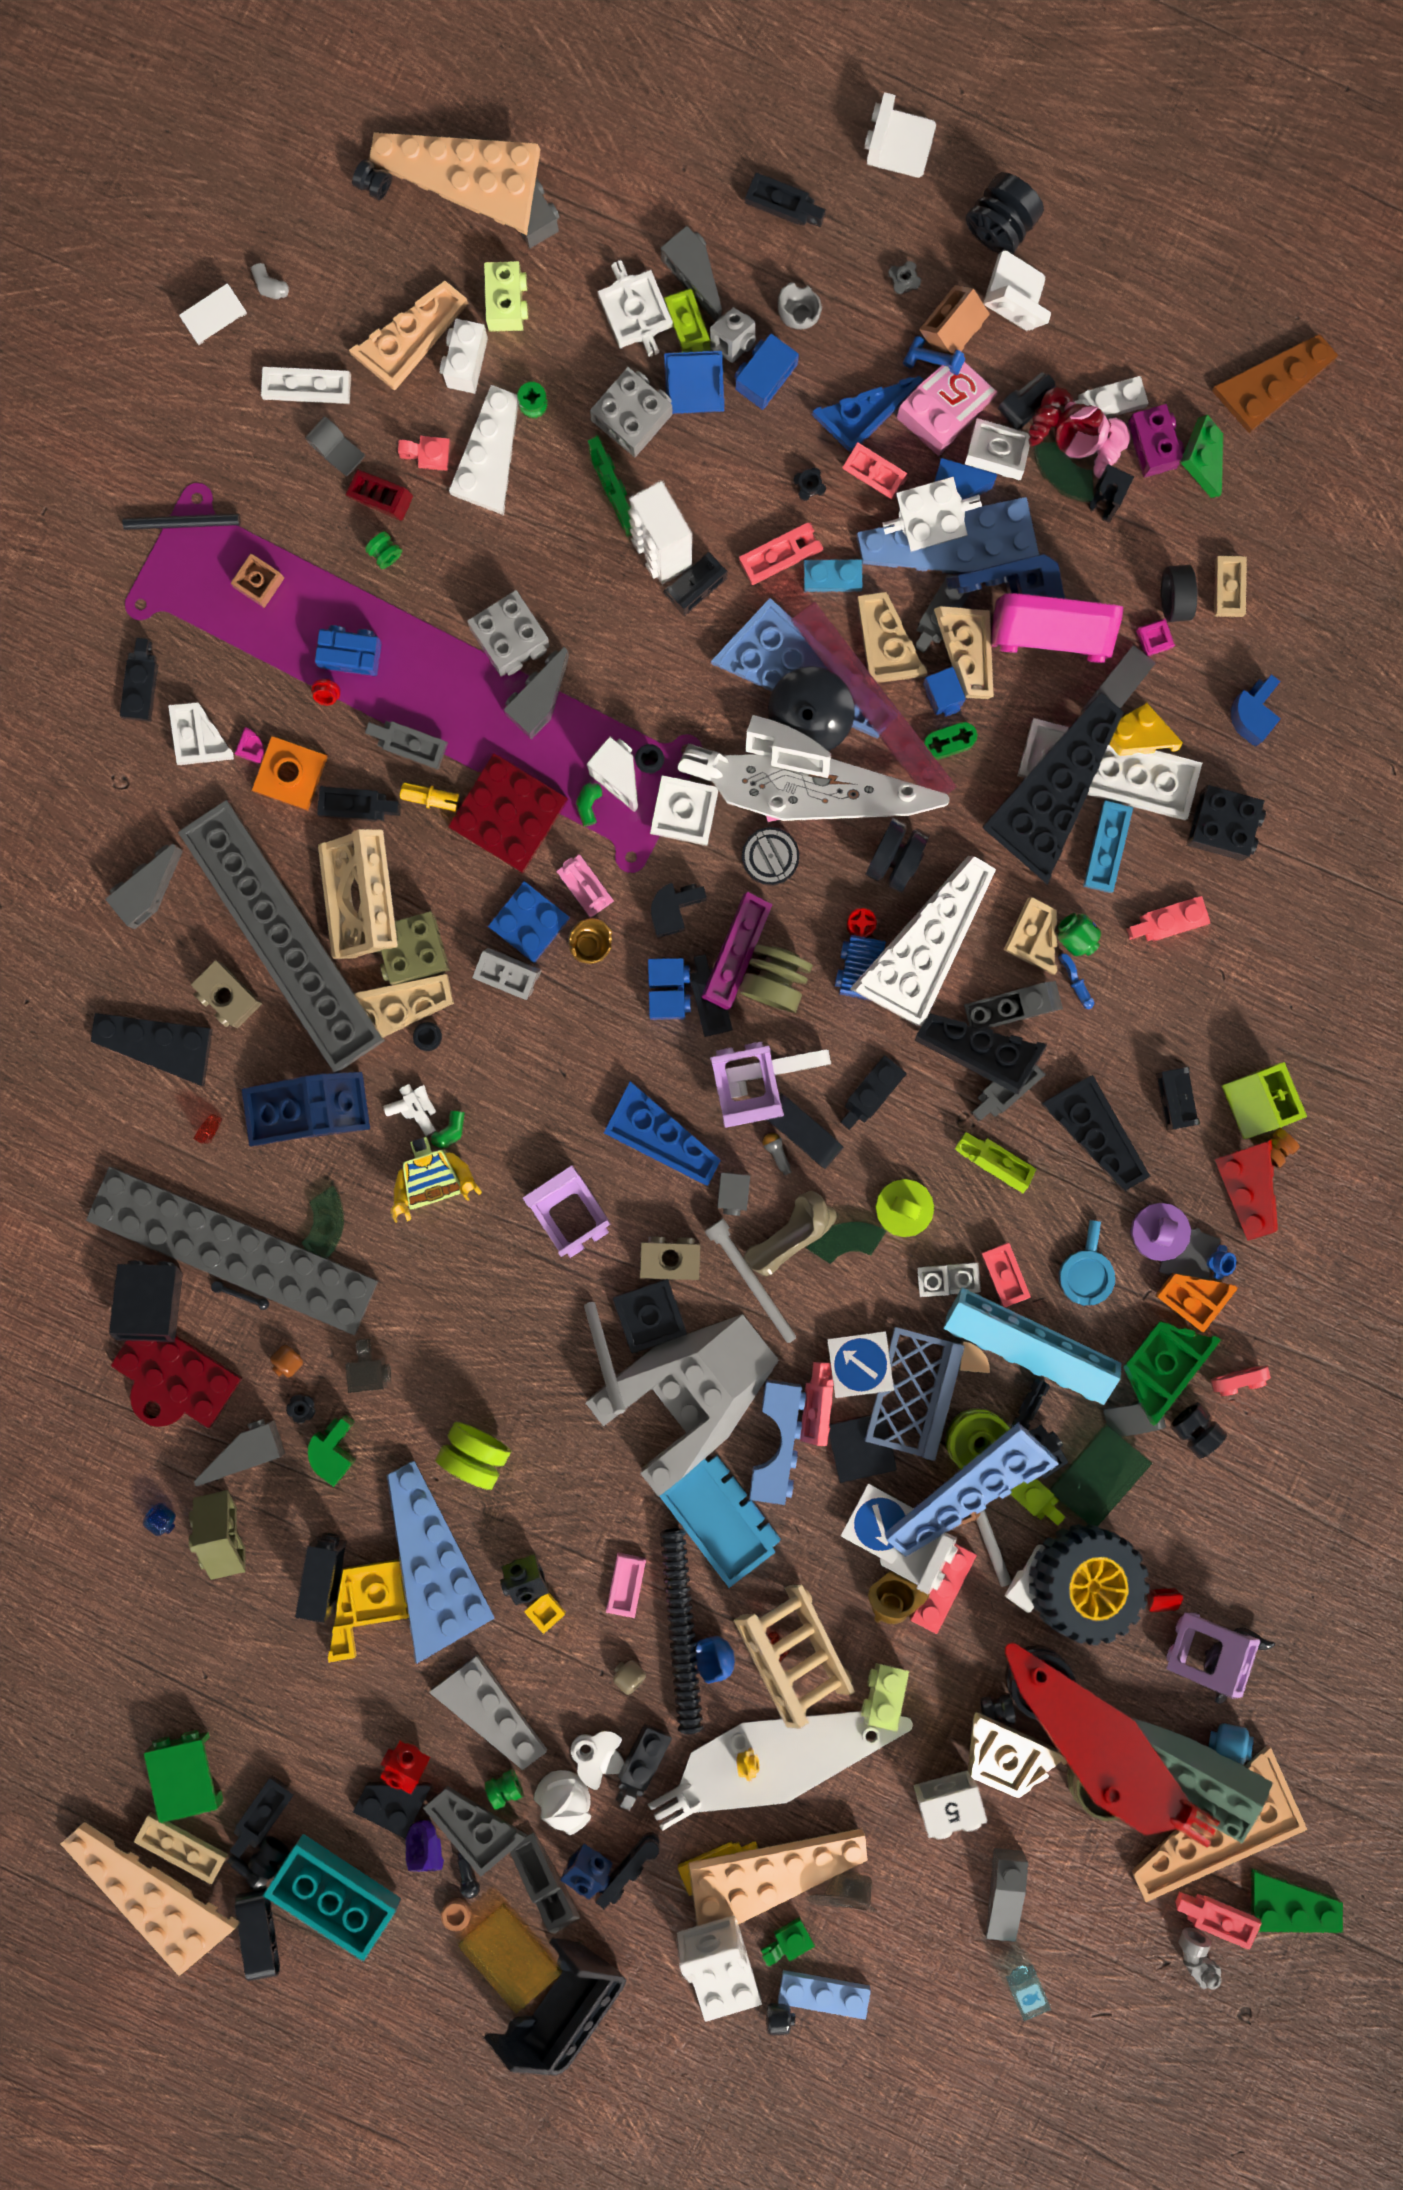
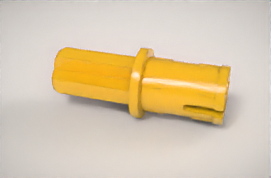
M403 783L400 790V799L424 804L428 809L430 806L456 812L458 804L447 802L446 799L457 802L459 793L455 794L437 790L432 785L428 788Z

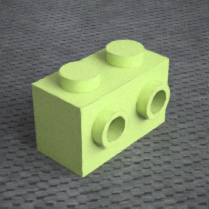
M519 261L485 262V302L488 330H523V319H528L527 301H522V291H527L526 272L521 273Z
M878 1663L875 1664V1669L871 1668L867 1686L871 1687L868 1699H864L861 1716L865 1717V1724L897 1732L909 1671Z

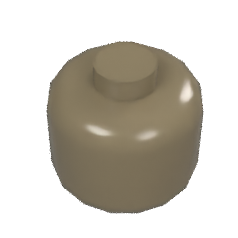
M633 1660L625 1664L621 1662L614 1669L616 1674L613 1677V1682L627 1695L633 1693L646 1678V1672Z

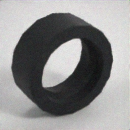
M1191 565L1165 567L1161 580V603L1167 622L1193 620L1198 597L1194 569Z

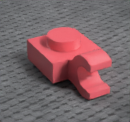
M420 436V444L399 440V458L418 459L419 468L448 471L450 440L448 438Z

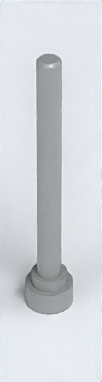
M724 1218L708 1227L704 1232L710 1241L714 1240L716 1244L719 1243L785 1341L790 1343L795 1340V1333L729 1238L731 1234L728 1229L730 1227Z

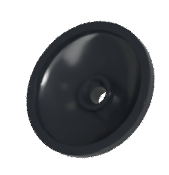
M816 666L801 667L786 674L775 685L768 703V718L805 734L827 751L837 747L847 737L855 717L854 699L847 684L834 672ZM804 709H810L813 712L811 719H807L804 716Z

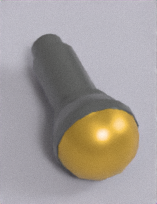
M777 1133L767 1134L763 1139V1147L770 1154L772 1153L779 1170L783 1172L784 1176L792 1172L791 1166L782 1150V1138Z

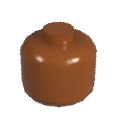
M282 1345L270 1357V1362L273 1365L271 1370L279 1377L284 1375L290 1378L303 1365V1359L288 1345Z

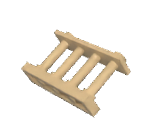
M789 1585L785 1588L790 1598L789 1600L760 1618L756 1614H743L736 1618L734 1622L786 1727L800 1729L809 1723L805 1715L808 1707L834 1690L837 1694L849 1695L854 1693L855 1690L851 1684L852 1678L849 1672L842 1666L812 1605L810 1593L803 1585ZM796 1610L803 1626L772 1645L765 1634L766 1628ZM809 1637L816 1653L790 1670L784 1671L778 1660L779 1655ZM822 1663L829 1679L800 1699L797 1698L792 1688L793 1682Z

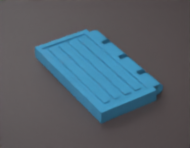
M716 1455L709 1461L706 1458L703 1459L682 1479L661 1494L660 1498L730 1588L776 1552L773 1546L779 1543L781 1538L769 1523L760 1529L757 1527L765 1517L752 1500H748L741 1506L739 1502L747 1494L734 1476L725 1482L722 1481V1478L730 1471L718 1455Z

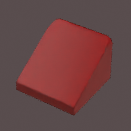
M1175 1588L1149 1590L1147 1594L1149 1612L1176 1611L1183 1601V1595Z

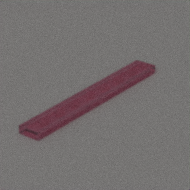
M814 601L792 618L791 622L826 668L837 674L847 684L856 707L915 784L947 795L957 788Z

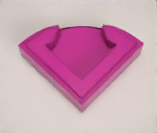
M244 727L235 755L261 764L265 755V748L261 739L252 730Z

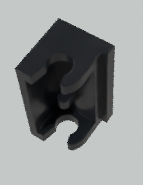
M1107 464L1096 483L1095 489L1097 490L1091 500L1090 511H1094L1098 502H1104L1107 509L1103 513L1102 520L1110 523L1121 506L1134 476Z
M707 552L671 586H668L663 591V594L685 617L727 580V570L710 552Z
M1189 1067L1156 1073L1167 1130L1200 1125L1192 1091Z

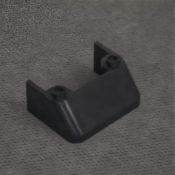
M552 1938L549 1943L559 1954L557 1963L563 1972L532 2016H517L509 2023L505 2034L486 2033L483 2037L484 2040L512 2073L554 2076L563 2073L572 2064L625 1987L626 1979L619 1970L580 1942Z

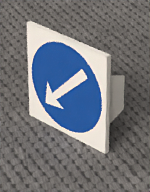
M886 1332L828 1339L835 1398L894 1391Z
M868 1484L840 1536L893 1564L899 1551L886 1540L884 1533L914 1508Z

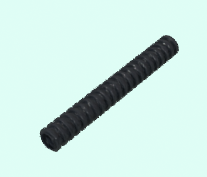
M671 1528L660 1532V1537L663 1538L660 1544L661 1547H664L661 1555L665 1557L662 1560V1565L666 1567L663 1569V1574L666 1575L664 1583L667 1584L665 1593L668 1594L665 1599L669 1603L666 1610L670 1612L667 1620L671 1621L668 1625V1630L672 1632L669 1634V1639L672 1640L670 1648L673 1649L671 1658H674L671 1664L675 1668L672 1671V1675L676 1677L673 1680V1685L677 1686L674 1689V1694L677 1695L675 1704L678 1705L676 1713L679 1714L677 1722L680 1723L677 1729L682 1734H695L703 1730L704 1726L700 1723L703 1720V1715L699 1713L702 1711V1706L699 1704L701 1696L698 1695L700 1687L697 1686L699 1678L696 1677L698 1668L695 1667L698 1661L694 1658L697 1655V1650L693 1649L696 1646V1641L693 1640V1637H695V1632L692 1631L694 1622L691 1621L693 1613L690 1612L693 1607L689 1603L692 1596L688 1594L691 1586L687 1584L690 1581V1576H687L689 1567L686 1566L688 1558L685 1557L687 1549L684 1548L687 1542L686 1539H683L686 1531L681 1528Z

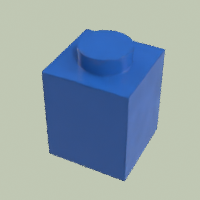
M953 667L925 678L923 685L936 716L944 713V716H950L961 710L960 706L963 705L966 698Z

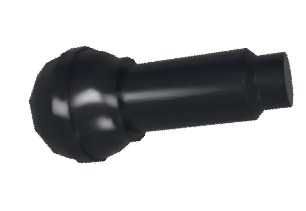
M458 1853L457 1862L462 1879L460 1893L464 1898L472 1899L479 1894L480 1884L473 1877L468 1861L461 1853Z

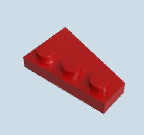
M1272 1139L1215 1159L1247 1241L1275 1233L1278 1230L1276 1195L1273 1194L1272 1179L1274 1177V1167L1271 1165Z

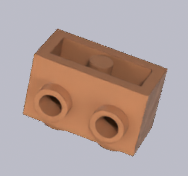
M955 285L919 330L933 351L953 355L955 350L962 351L965 344L981 328L982 323L990 313L974 288Z

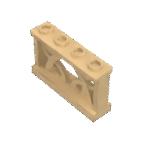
M358 829L352 831V834L318 844L332 958H357L376 951L398 947L383 830ZM354 878L359 885L361 900L358 913L353 907L351 886Z

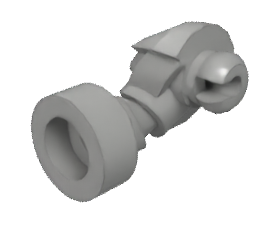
M1184 1928L1179 1939V1945L1183 1949V1963L1186 1965L1188 1972L1195 1978L1199 1987L1212 1990L1218 1988L1221 1984V1969L1215 1961L1205 1957L1211 1946V1940L1200 1930Z

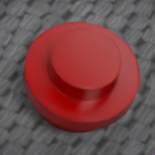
M320 679L313 682L311 692L313 699L317 703L329 706L339 699L341 689L330 679Z

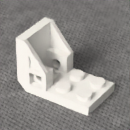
M735 1916L677 1932L680 1968L683 1976L689 1982H693L705 2022L762 2005L760 1993Z

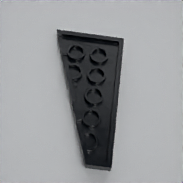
M1102 692L1096 696L982 826L985 831L1047 885L1123 714V711Z

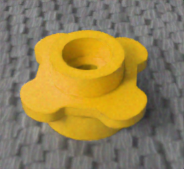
M752 1747L748 1748V1751L737 1754L736 1763L739 1777H746L747 1781H751L752 1778L756 1777V1773L759 1772L758 1755H754Z

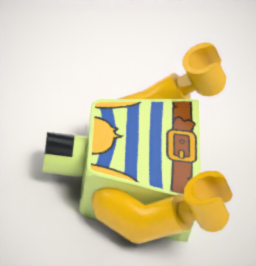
M427 1137L410 1142L415 1159L403 1162V1168L398 1171L393 1190L394 1205L391 1208V1215L395 1223H397V1216L401 1213H405L406 1220L409 1221L411 1214L408 1204L410 1210L461 1193L469 1201V1191L475 1189L477 1194L480 1195L481 1190L475 1183L469 1166L454 1153H447L445 1150L432 1153Z

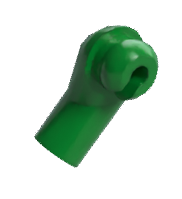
M587 783L584 785L576 800V806L583 827L597 823L592 809L595 799L602 796V788L597 783Z
M450 1111L449 1125L440 1132L435 1131L431 1135L433 1146L440 1149L448 1148L461 1138L465 1112Z

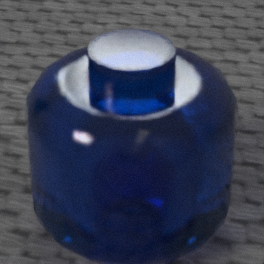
M157 1503L145 1515L142 1525L155 1536H161L164 1533L169 1534L175 1527L176 1514L164 1503Z

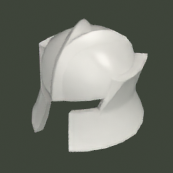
M564 1770L553 1771L546 1775L538 1784L534 1801L541 1807L540 1816L543 1821L553 1828L563 1830L572 1835L582 1829L592 1816L588 1813L591 1804L590 1794L587 1786L580 1780L577 1774Z

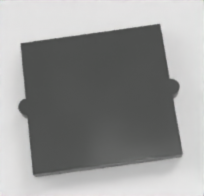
M1199 1228L1191 1229L1190 1242L1184 1252L1175 1259L1162 1261L1158 1272L1167 1275L1177 1273L1208 1280L1211 1268L1207 1266V1260L1217 1251L1221 1239L1202 1233Z

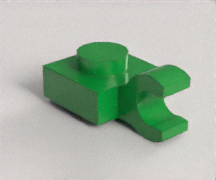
M798 1917L774 1931L777 1941L762 1948L761 1952L766 1965L769 1967L778 1962L784 1954H786L789 1961H792L814 1948L815 1944L801 1918Z

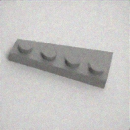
M478 1654L430 1689V1694L522 1770L547 1752V1748Z

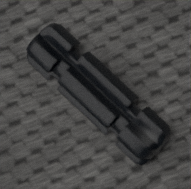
M1037 1378L1034 1380L1031 1386L1032 1391L1031 1393L1028 1392L1018 1411L1020 1415L1018 1418L1015 1417L1011 1428L1019 1423L1027 1431L1031 1426L1029 1422L1034 1420L1043 1402L1041 1398L1043 1395L1046 1396L1050 1388L1048 1383Z

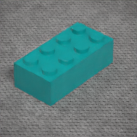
M302 1834L263 1895L363 1962L395 1914L401 1900L399 1896L304 1834Z

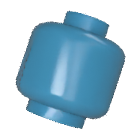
M1222 1723L1219 1725L1217 1732L1211 1731L1209 1748L1222 1756L1244 1765L1246 1760H1251L1254 1737H1250L1248 1730L1244 1727Z

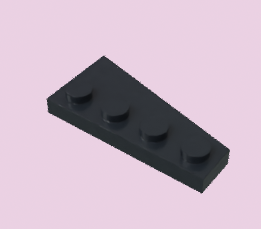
M95 1013L91 1042L197 1085L205 1086L213 1029Z
M931 1013L915 1038L916 1042L1018 1095L1047 1047L1045 1043L1037 1042L1035 1044L1023 1041L1022 1037L1015 1035L1010 1037L993 1033L994 1030L970 1027L965 1022Z
M1093 1075L1086 1077L1040 1103L1123 1191L1151 1177Z

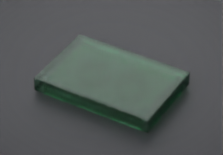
M1105 1424L1049 1490L1089 1525L1098 1527L1153 1463L1110 1426Z

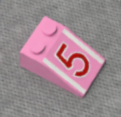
M965 362L958 375L951 373L947 366L942 365L911 393L899 408L897 419L938 456L948 448L998 393Z

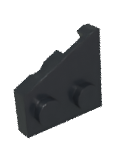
M368 1782L353 1813L405 1839L432 1784L429 1782L417 1784L412 1794H409L402 1789L392 1788L382 1782Z

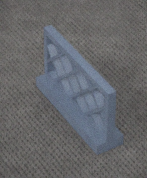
M894 1327L888 1349L890 1365L893 1367L902 1362L909 1377L895 1385L893 1383L894 1392L902 1405L887 1413L881 1403L883 1396L892 1391L877 1393L865 1441L935 1461L965 1346ZM899 1335L911 1337L917 1348L902 1356L896 1347ZM916 1339L926 1341V1343L920 1346ZM933 1343L944 1346L941 1358L930 1364L922 1349ZM896 1352L899 1358L893 1361V1357ZM920 1352L927 1366L912 1374L905 1359ZM939 1364L936 1374L933 1367ZM930 1370L935 1378L934 1385L922 1392L915 1378ZM912 1380L919 1395L905 1403L897 1388ZM931 1393L930 1401L928 1402L925 1396ZM922 1398L928 1407L925 1416L915 1421L907 1406ZM881 1409L884 1415L878 1418L879 1411ZM905 1409L912 1423L897 1431L889 1417ZM887 1419L894 1434L885 1439L873 1437L875 1426ZM924 1421V1424H923V1427H922V1431H921L920 1428H919V1426H918V1424H920V1423H922V1422ZM915 1427L920 1435L917 1448L905 1445L900 1435ZM897 1437L901 1444L892 1442L891 1440Z

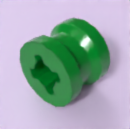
M536 382L524 383L519 388L517 399L521 412L529 418L542 416L546 412L548 405L544 388Z
M386 531L375 536L365 548L369 556L376 558V564L380 569H385L392 565L402 554V549L397 544L391 542V536Z

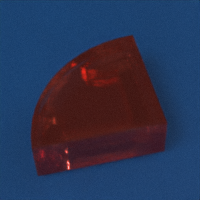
M211 1114L200 1126L193 1139L201 1144L211 1143L222 1123V1118Z

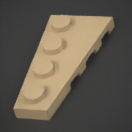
M447 974L354 993L382 1037H386L454 1004Z

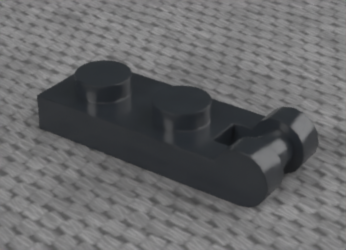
M653 1832L646 1833L611 1873V1880L607 1888L602 1893L599 1891L596 1893L595 1903L603 1910H605L610 1902L614 1905L624 1893L623 1887L629 1880L634 1882L644 1869L642 1865L647 1859L652 1860L658 1856L659 1837Z

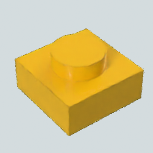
M548 1593L538 1597L524 1610V1613L544 1634L566 1614V1611Z

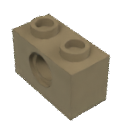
M217 960L191 984L196 990L194 996L204 1006L207 1007L210 1004L217 1011L214 1016L225 1027L231 1025L232 1027L239 1028L262 1005L261 1001L223 963ZM224 989H229L231 993L230 1000L226 1004H221L219 1001L220 992Z
M648 1236V1242L641 1243L640 1278L699 1280L700 1244L695 1243V1238L677 1237V1243L665 1242V1237ZM671 1249L678 1253L679 1261L676 1265L668 1266L663 1262L662 1254L666 1250Z

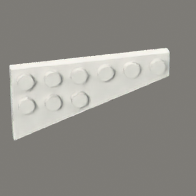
M967 856L850 989L913 1024L922 1026L996 869L975 856Z

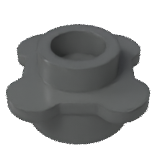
M907 261L905 265L900 267L892 266L889 269L888 275L893 279V289L897 294L910 292L921 285V279L917 277L915 272L916 264L912 261ZM906 275L907 279L904 280L902 276Z

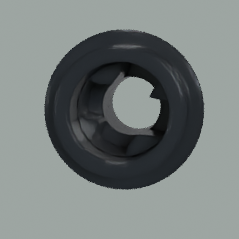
M646 744L636 752L635 763L641 771L653 774L663 766L664 754L658 746ZM650 759L656 763L649 766L645 765V762Z

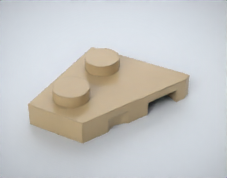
M1032 897L1028 898L1005 945L1004 951L1051 975L1056 974L1055 947H1057V935L1055 933V926L1057 924V910Z

